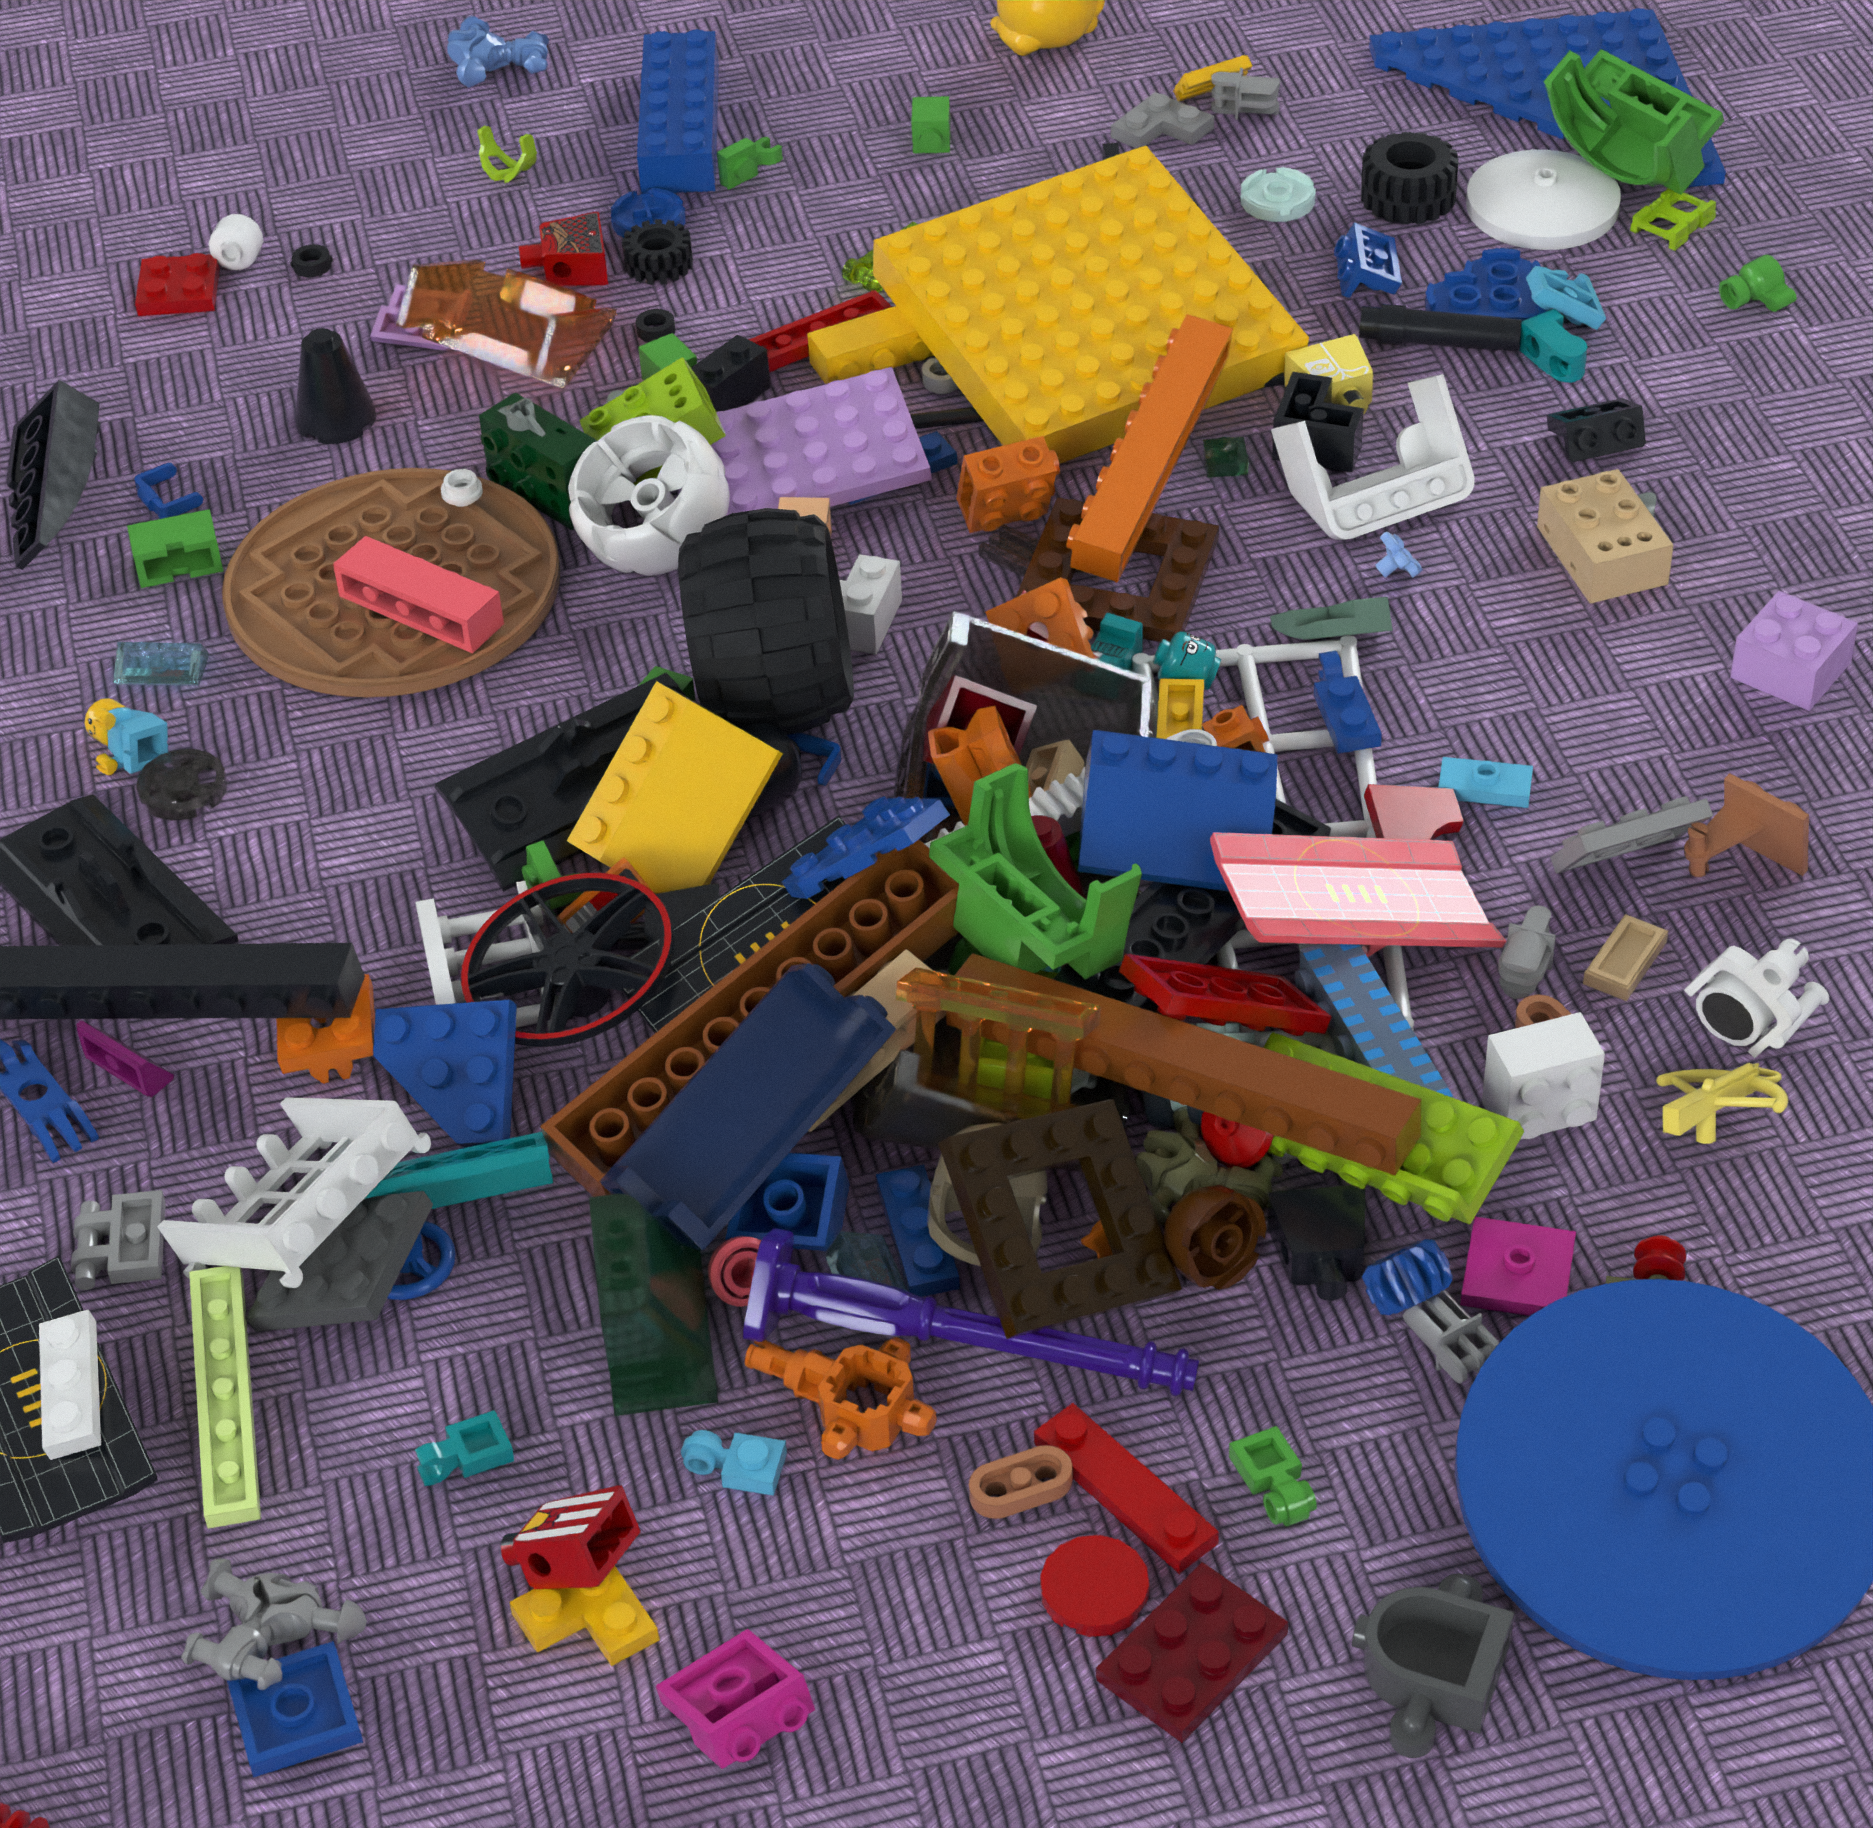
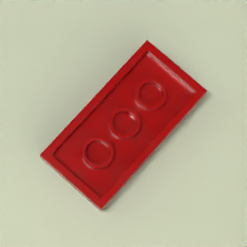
M1126 953L1119 972L1135 985L1134 990L1138 994L1150 998L1158 1005L1157 1010L1159 1013L1179 1021H1184L1187 1016L1199 1017L1217 1026H1224L1227 1021L1238 1022L1256 1031H1264L1266 1026L1279 1028L1291 1035L1303 1036L1305 1031L1326 1034L1332 1018L1331 1015L1281 975Z

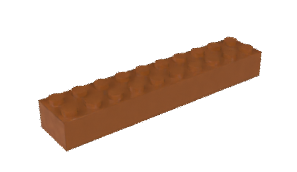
M920 840L900 851H897L895 848L885 854L879 852L876 855L878 860L875 864L848 877L543 1123L540 1128L551 1156L613 1216L616 1215L625 1205L599 1181L791 966L804 963L821 966L835 980L833 987L843 997H847L852 992L862 988L877 975L879 969L885 963L894 960L906 949L923 962L958 933L953 928L959 884L929 858L930 848Z

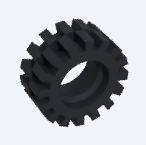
M655 219V224L644 221L641 228L638 225L632 226V232L626 231L624 238H622L625 271L628 272L629 277H635L637 282L641 283L644 279H647V284L654 285L655 280H660V285L667 284V279L671 278L675 282L679 280V274L686 276L688 269H692L693 255L690 232L688 229L684 230V225L680 223L675 226L674 221L668 220L666 224H662V219Z

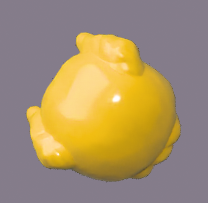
M997 0L999 16L993 17L990 25L1014 53L1026 56L1038 49H1054L1071 45L1084 34L1093 32L1097 27L1098 15L1104 8L1105 0Z

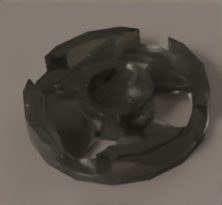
M180 749L159 755L147 763L138 775L136 789L141 804H146L150 814L172 821L187 820L197 816V808L210 803L212 809L219 804L226 794L227 777L220 760L209 752L197 749ZM169 762L170 765L177 768L170 770L164 764ZM214 769L216 772L215 782L200 784L198 773L203 770Z

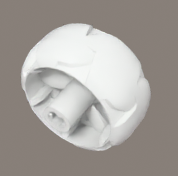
M656 415L640 416L614 425L609 433L586 448L575 465L568 486L571 501L569 512L572 524L580 539L591 552L604 564L620 572L631 573L635 571L646 576L660 575L678 569L679 548L687 534L702 532L704 524L726 516L729 507V487L725 478V467L705 437L696 429L681 421L675 423L663 416ZM662 466L657 479L649 478L641 481L636 486L633 484L636 478L645 472ZM682 489L676 499L670 493L671 491ZM631 500L632 506L644 519L643 524L625 529L619 525H614L611 514L615 504Z

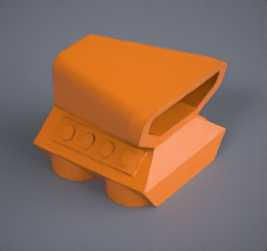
M995 706L977 709L966 731L953 727H942L928 731L931 757L963 824L966 826L969 821L974 782L1014 763L1022 764ZM1028 782L1029 798H1030V797H1032V793H1031L1030 784H1029V782Z

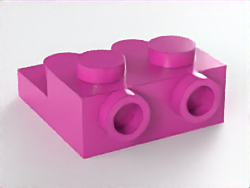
M749 1629L744 1630L655 1686L661 1703L689 1728L694 1744L721 1769L735 1761L747 1762L753 1759L759 1752L761 1744L780 1732H794L806 1722L808 1714L815 1710L804 1675Z

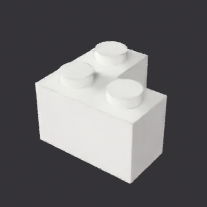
M859 554L847 580H840L850 650L877 654L902 602L900 561Z

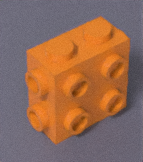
M1043 436L964 455L956 499L969 533L980 530L986 532L994 531L1001 528L1004 524L1020 520L1025 522L1034 521L1043 514L1048 513L1051 496L1055 495L1054 482L1056 475L1060 473V465L1056 452L1054 450L1049 451Z

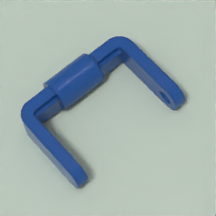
M165 463L140 473L134 478L137 496L150 511H154L161 519L180 515L199 507L203 503V497L198 492H193L164 504L159 495L151 488L152 485L175 476L177 468L172 463Z
M804 733L787 735L798 745L800 751L828 757L817 778L819 785L826 786L842 760L840 745Z

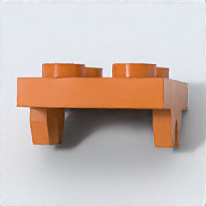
M1060 577L985 611L1012 692L1019 694L1095 660L1088 641L1094 633L1084 623L1083 619L1088 617L1087 613L1079 603L1075 602L1067 579ZM1042 622L1047 626L1049 636L1044 645L1035 648L1027 642L1026 632L1033 623Z
M364 974L365 977L350 1018H335L330 1026L324 1028L312 1026V1018H276L277 1060L282 1074L309 1069L311 1076L325 1084L329 1083L330 1069H336L343 1080L349 1079L353 1069V1060L373 1056L375 1011L373 985L369 974ZM314 1018L319 1023L326 1022V1018Z

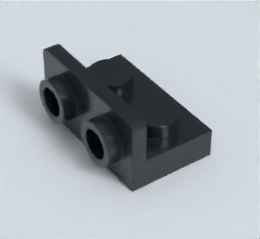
M1624 398L1546 415L1548 431L1564 438L1566 458L1571 462L1635 449L1646 444L1642 406Z

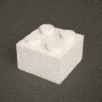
M1578 1012L1488 1035L1482 1103L1486 1110L1518 1121L1525 1131L1521 1139H1531L1540 1134L1568 1127H1578L1587 1122L1595 1121L1597 1118L1605 1053L1582 1013Z

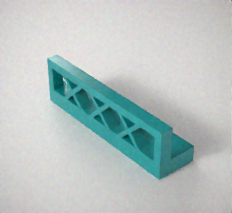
M537 1132L401 1161L364 1199L424 1191L433 1203L431 1209L551 1184L553 1183L549 1164L550 1157L543 1133Z

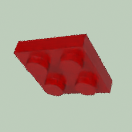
M202 253L176 257L154 256L142 259L135 300L137 315L151 316L215 311L220 265L217 259H214L211 254Z

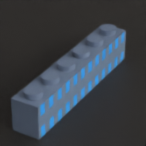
M1317 944L1300 949L1299 970L1295 971L1296 987L1332 1016L1327 1031L1334 1041L1336 1055L1454 1098L1360 945Z

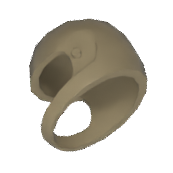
M986 1123L979 1125H971L955 1135L985 1129L993 1126H998L1002 1124ZM941 1154L930 1189L927 1216L930 1236L943 1251L967 1263L981 1266L974 1246L962 1241L946 1225L945 1214L961 1211ZM1046 1170L1009 1179L1036 1257L1042 1241V1226L1039 1221L1040 1204H1045L1046 1196L1044 1194L1048 1192Z

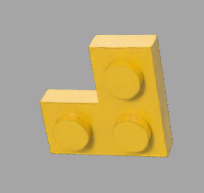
M616 1566L612 1568L598 1587L533 1589L509 1602L513 1617L537 1653L585 1627L611 1666L660 1641L657 1626Z

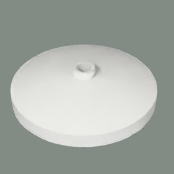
M1524 150L1496 157L1478 168L1468 183L1466 207L1473 223L1481 231L1496 240L1527 249L1558 250L1584 245L1608 232L1615 224L1619 215L1621 192L1614 178L1594 167L1582 156L1555 150Z

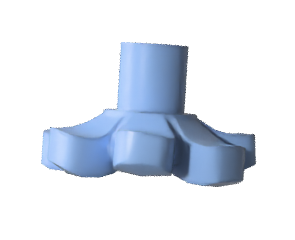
M1384 532L1380 536V539L1386 546L1387 555L1376 563L1375 566L1385 578L1397 568L1409 572L1412 578L1423 571L1420 563L1404 548V542L1396 534L1392 535L1389 532Z

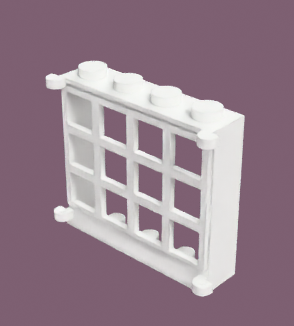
M286 1097L280 1105L302 1138L289 1151L277 1135L263 1134L258 1138L257 1149L270 1167L268 1173L256 1183L247 1168L231 1166L225 1172V1181L239 1202L225 1216L215 1201L211 1199H197L193 1203L192 1212L198 1222L163 1220L157 1227L184 1265L189 1264L183 1271L187 1278H189V1272L206 1269L205 1265L285 1271L286 1273L279 1280L284 1287L297 1288L303 1281V1273L299 1266L410 1150L414 1153H426L431 1146L430 1137L427 1133L417 1135L396 1101ZM332 1142H337L320 1161H306L317 1148L327 1149L331 1146ZM294 1172L307 1173L290 1192H276ZM264 1203L277 1204L259 1224L245 1223Z

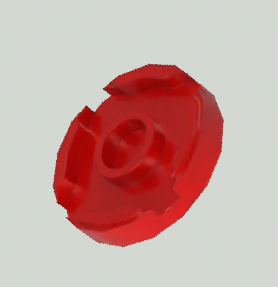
M1080 1536L1059 1545L1046 1558L1040 1575L1042 1605L1051 1619L1063 1628L1064 1623L1068 1627L1076 1629V1634L1088 1637L1113 1635L1130 1627L1139 1618V1612L1144 1608V1605L1146 1606L1149 1598L1147 1566L1138 1552L1121 1540L1107 1536Z

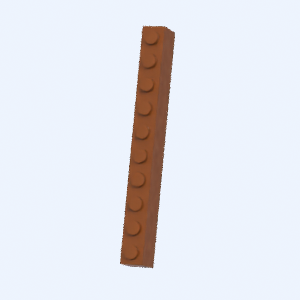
M974 953L970 955L944 988L946 1020L949 1026L1131 1086L1137 1090H1142L1182 1105L1223 1117L1230 1121L1265 1131L1274 1136H1279L1319 1151L1363 1164L1367 1167L1396 1175L1421 1136V1099Z

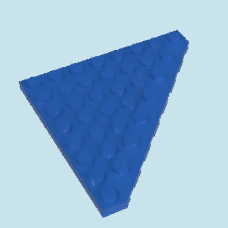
M1636 8L1631 11L1616 13L1603 11L1595 15H1563L1560 18L1551 19L1529 18L1525 21L1508 23L1495 21L1486 25H1456L1453 28H1422L1410 32L1398 33L1387 31L1378 35H1369V50L1376 68L1388 72L1393 67L1406 72L1407 80L1430 89L1435 84L1450 89L1449 96L1475 105L1478 101L1493 106V113L1519 122L1523 117L1538 123L1537 130L1560 139H1564L1565 136L1554 118L1544 80L1569 51L1580 55L1583 67L1585 68L1598 51L1602 49L1692 96L1653 9ZM1601 97V99L1611 108L1610 101ZM1710 138L1701 149L1705 167L1688 187L1724 184L1726 170Z

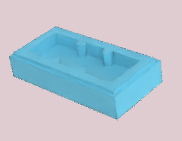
M1443 757L1438 788L1454 789L1457 801L1528 808L1533 766Z

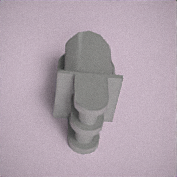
M1240 68L1239 73L1216 72L1211 76V81L1215 84V87L1211 90V96L1215 98L1211 103V110L1213 112L1235 114V120H1238L1239 112L1278 115L1279 102L1277 99L1280 78L1243 76V68Z
M1539 905L1531 907L1527 911L1521 926L1509 923L1507 943L1499 959L1498 972L1500 974L1499 984L1506 995L1513 999H1523L1532 994L1538 982L1542 980L1546 969H1552L1556 935L1549 933L1551 912L1547 907Z
M1445 1289L1440 1291L1437 1296H1432L1422 1302L1421 1307L1415 1305L1406 1309L1403 1314L1405 1323L1436 1355L1435 1369L1439 1371L1443 1368L1457 1383L1467 1380V1373L1472 1370L1478 1373L1484 1362L1499 1344L1497 1339L1482 1325V1314L1479 1313L1471 1318Z

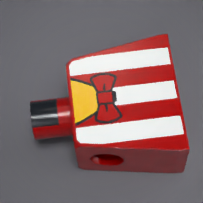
M618 1485L549 1501L541 1505L520 1532L508 1533L503 1536L501 1554L507 1565L521 1566L528 1585L534 1589L598 1587L641 1530L623 1486Z

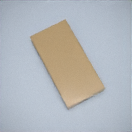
M1625 914L1584 972L1583 984L1627 1001L1667 943L1668 930Z

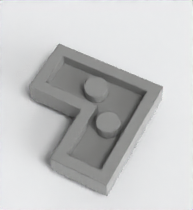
M1154 92L1111 125V138L1134 148L1148 145L1163 133L1193 145L1214 129V116L1194 106H1189L1169 98L1165 94Z

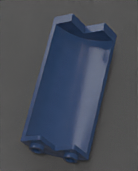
M804 963L791 966L599 1182L648 1224L653 1220L666 1230V1235L671 1239L692 1249L704 1251L895 1032L896 1028L886 1019L888 1016L886 1009L870 996L855 995L843 997L833 987L835 985L833 977L817 964Z

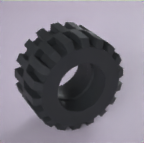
M1420 132L1388 134L1385 138L1374 140V144H1369L1365 153H1363L1361 201L1364 202V207L1372 211L1374 216L1385 218V221L1408 225L1409 223L1422 224L1425 221H1434L1439 219V215H1446L1450 212V208L1454 207L1456 200L1459 162L1456 150L1452 149V145L1448 142L1441 141V138Z

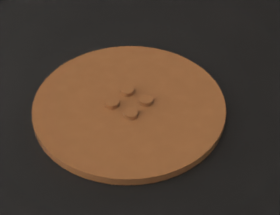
M399 468L372 471L338 479L313 488L278 507L261 520L238 545L229 561L222 587L223 606L228 627L235 642L256 665L287 683L307 690L345 697L369 698L399 696L436 689L468 678L498 663L526 642L540 627L552 608L560 585V562L553 532L543 516L524 498L508 488L480 477L477 478L482 483L483 493L477 501L465 507L449 504L442 498L441 486L444 483V477L451 472L450 470ZM364 536H368L499 591L504 625L472 654L340 597L333 563Z

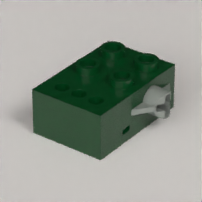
M515 392L479 415L482 433L481 442L484 446L487 465V477L490 481L518 494L540 512L568 529L573 530L575 528L569 512L571 504L568 490L569 481L575 465L583 452L593 442H597V440L536 405L531 399L524 398Z

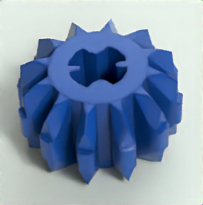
M1424 1239L1377 1260L1366 1268L1362 1279L1366 1286L1365 1291L1371 1303H1374L1379 1313L1382 1315H1392L1439 1294L1440 1291L1449 1287L1453 1275L1449 1268L1450 1263L1444 1251H1441L1436 1241Z

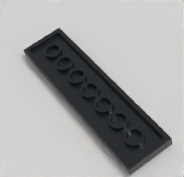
M1278 799L1275 800L1272 835L1330 836L1331 827ZM1153 882L1135 899L1122 961L1126 953L1205 965L1245 923L1229 891ZM1122 961L1087 979H1084L1067 964L1053 978V980L1155 1013L1158 1012V1005L1150 998L1138 994L1134 990L1135 985L1119 972Z

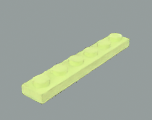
M229 1266L189 1272L203 1511L205 1522L209 1529L260 1520L261 1511L243 1273L240 1267Z

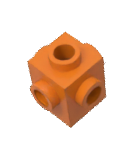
M1243 705L1234 709L1220 711L1211 720L1202 723L1204 730L1214 736L1219 747L1266 753L1262 744L1270 741L1259 717L1257 716L1250 720Z

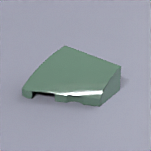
M1388 597L1355 599L1328 607L1290 610L1270 616L1272 628L1284 635L1298 639H1320L1393 631Z

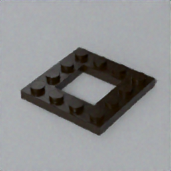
M1113 1099L950 1136L938 1143L1007 1340L1163 1298L1182 1290L1174 1265L1168 1256L1164 1237ZM1080 1162L1113 1255L1042 1273L1009 1179Z

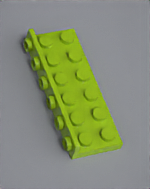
M1275 1032L1271 1033L1263 1046L1265 1049L1421 1099V1136L1396 1175L1367 1167L1363 1164L1322 1152L1279 1136L1273 1137L1267 1152L1278 1157H1283L1285 1153L1295 1156L1305 1166L1319 1173H1324L1325 1169L1338 1173L1347 1183L1360 1189H1365L1367 1185L1379 1189L1383 1195L1395 1203L1407 1205L1408 1201L1422 1206L1427 1213L1441 1221L1448 1222L1451 1218H1454L1469 1225L1472 1223L1525 1132L1518 1121Z

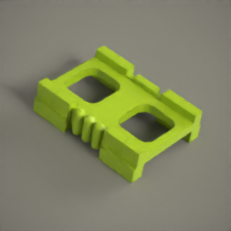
M1667 188L1661 193L1660 198H1657L1652 204L1646 205L1633 215L1630 231L1637 234L1644 229L1669 240V248L1675 251L1688 241L1689 235L1698 227L1703 229L1716 218V202L1713 200L1705 202L1685 192L1680 195ZM1682 200L1698 207L1692 212H1684L1672 207V205ZM1656 218H1664L1676 225L1669 230H1663L1650 223Z

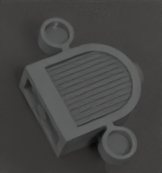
M1462 1573L1451 1574L1441 1581L1438 1589L1410 1587L1395 1591L1379 1601L1369 1616L1360 1614L1352 1638V1647L1364 1650V1671L1374 1692L1388 1704L1400 1709L1392 1716L1389 1741L1392 1748L1404 1757L1419 1758L1432 1750L1435 1743V1720L1478 1734L1481 1733L1511 1644L1514 1612L1482 1603V1587L1470 1575Z

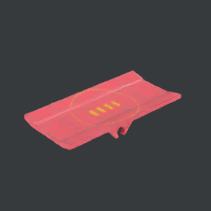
M1215 832L1210 837L1217 867L1248 931L1259 943L1363 945L1362 949L1367 957L1387 945L1503 948L1506 940L1493 923H1489L1461 871L1462 865L1453 841Z

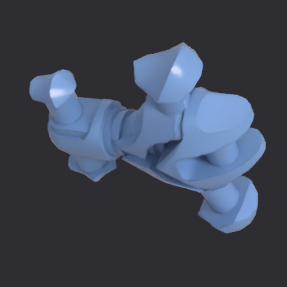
M471 15L461 23L460 30H452L448 35V54L458 64L456 72L458 80L468 88L484 82L486 71H493L509 65L510 62L512 64L515 63V66H524L531 74L545 71L548 66L546 61L548 55L546 45L549 39L547 35L533 30L525 38H515V41L505 42L502 37L489 31L490 27L487 22Z

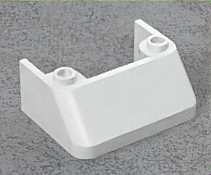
M1444 374L1408 383L1419 423L1404 428L1398 435L1396 450L1401 464L1332 487L1325 468L1317 462L1305 421L1271 429L1290 493L1329 537L1335 540L1352 539L1458 502L1470 495L1474 487V474Z

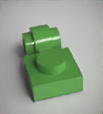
M1277 1426L1229 1443V1458L1251 1493L1255 1495L1270 1489L1269 1493L1264 1494L1263 1503L1266 1513L1274 1525L1283 1523L1288 1527L1308 1519L1310 1512L1316 1510V1498L1309 1483L1306 1480L1299 1482L1295 1480L1301 1478L1302 1463Z

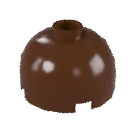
M1221 1185L1195 1188L1181 1197L1173 1206L1165 1222L1163 1237L1171 1262L1186 1279L1205 1289L1206 1287L1213 1286L1221 1290L1227 1289L1242 1280L1254 1267L1260 1256L1259 1253L1254 1251L1258 1235L1265 1238L1267 1227L1264 1212L1255 1200L1233 1189Z

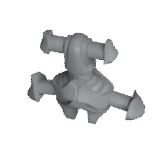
M216 1559L210 1562L209 1575L200 1593L208 1601L222 1599L224 1596L229 1598L230 1608L240 1619L241 1625L232 1627L220 1644L203 1639L202 1633L190 1634L186 1639L185 1650L181 1658L188 1665H191L195 1660L211 1665L212 1669L217 1671L221 1678L228 1681L242 1680L244 1678L257 1681L258 1689L265 1690L282 1680V1663L270 1657L269 1661L263 1659L268 1646L302 1639L308 1636L312 1629L337 1633L338 1645L342 1641L352 1639L365 1629L367 1620L363 1609L348 1599L344 1602L341 1611L323 1608L318 1587L308 1581L293 1583L290 1582L287 1574L262 1573L243 1581L232 1575L230 1560Z

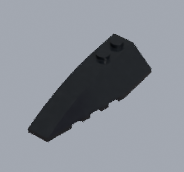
M58 380L13 427L6 480L7 486L14 490L8 497L9 506L16 509V512L10 518L11 527L17 529L12 538L15 566L22 570L49 544L69 519L80 500L88 481L91 465L98 452L95 442L96 435L100 429V422L98 421L100 403L61 380Z

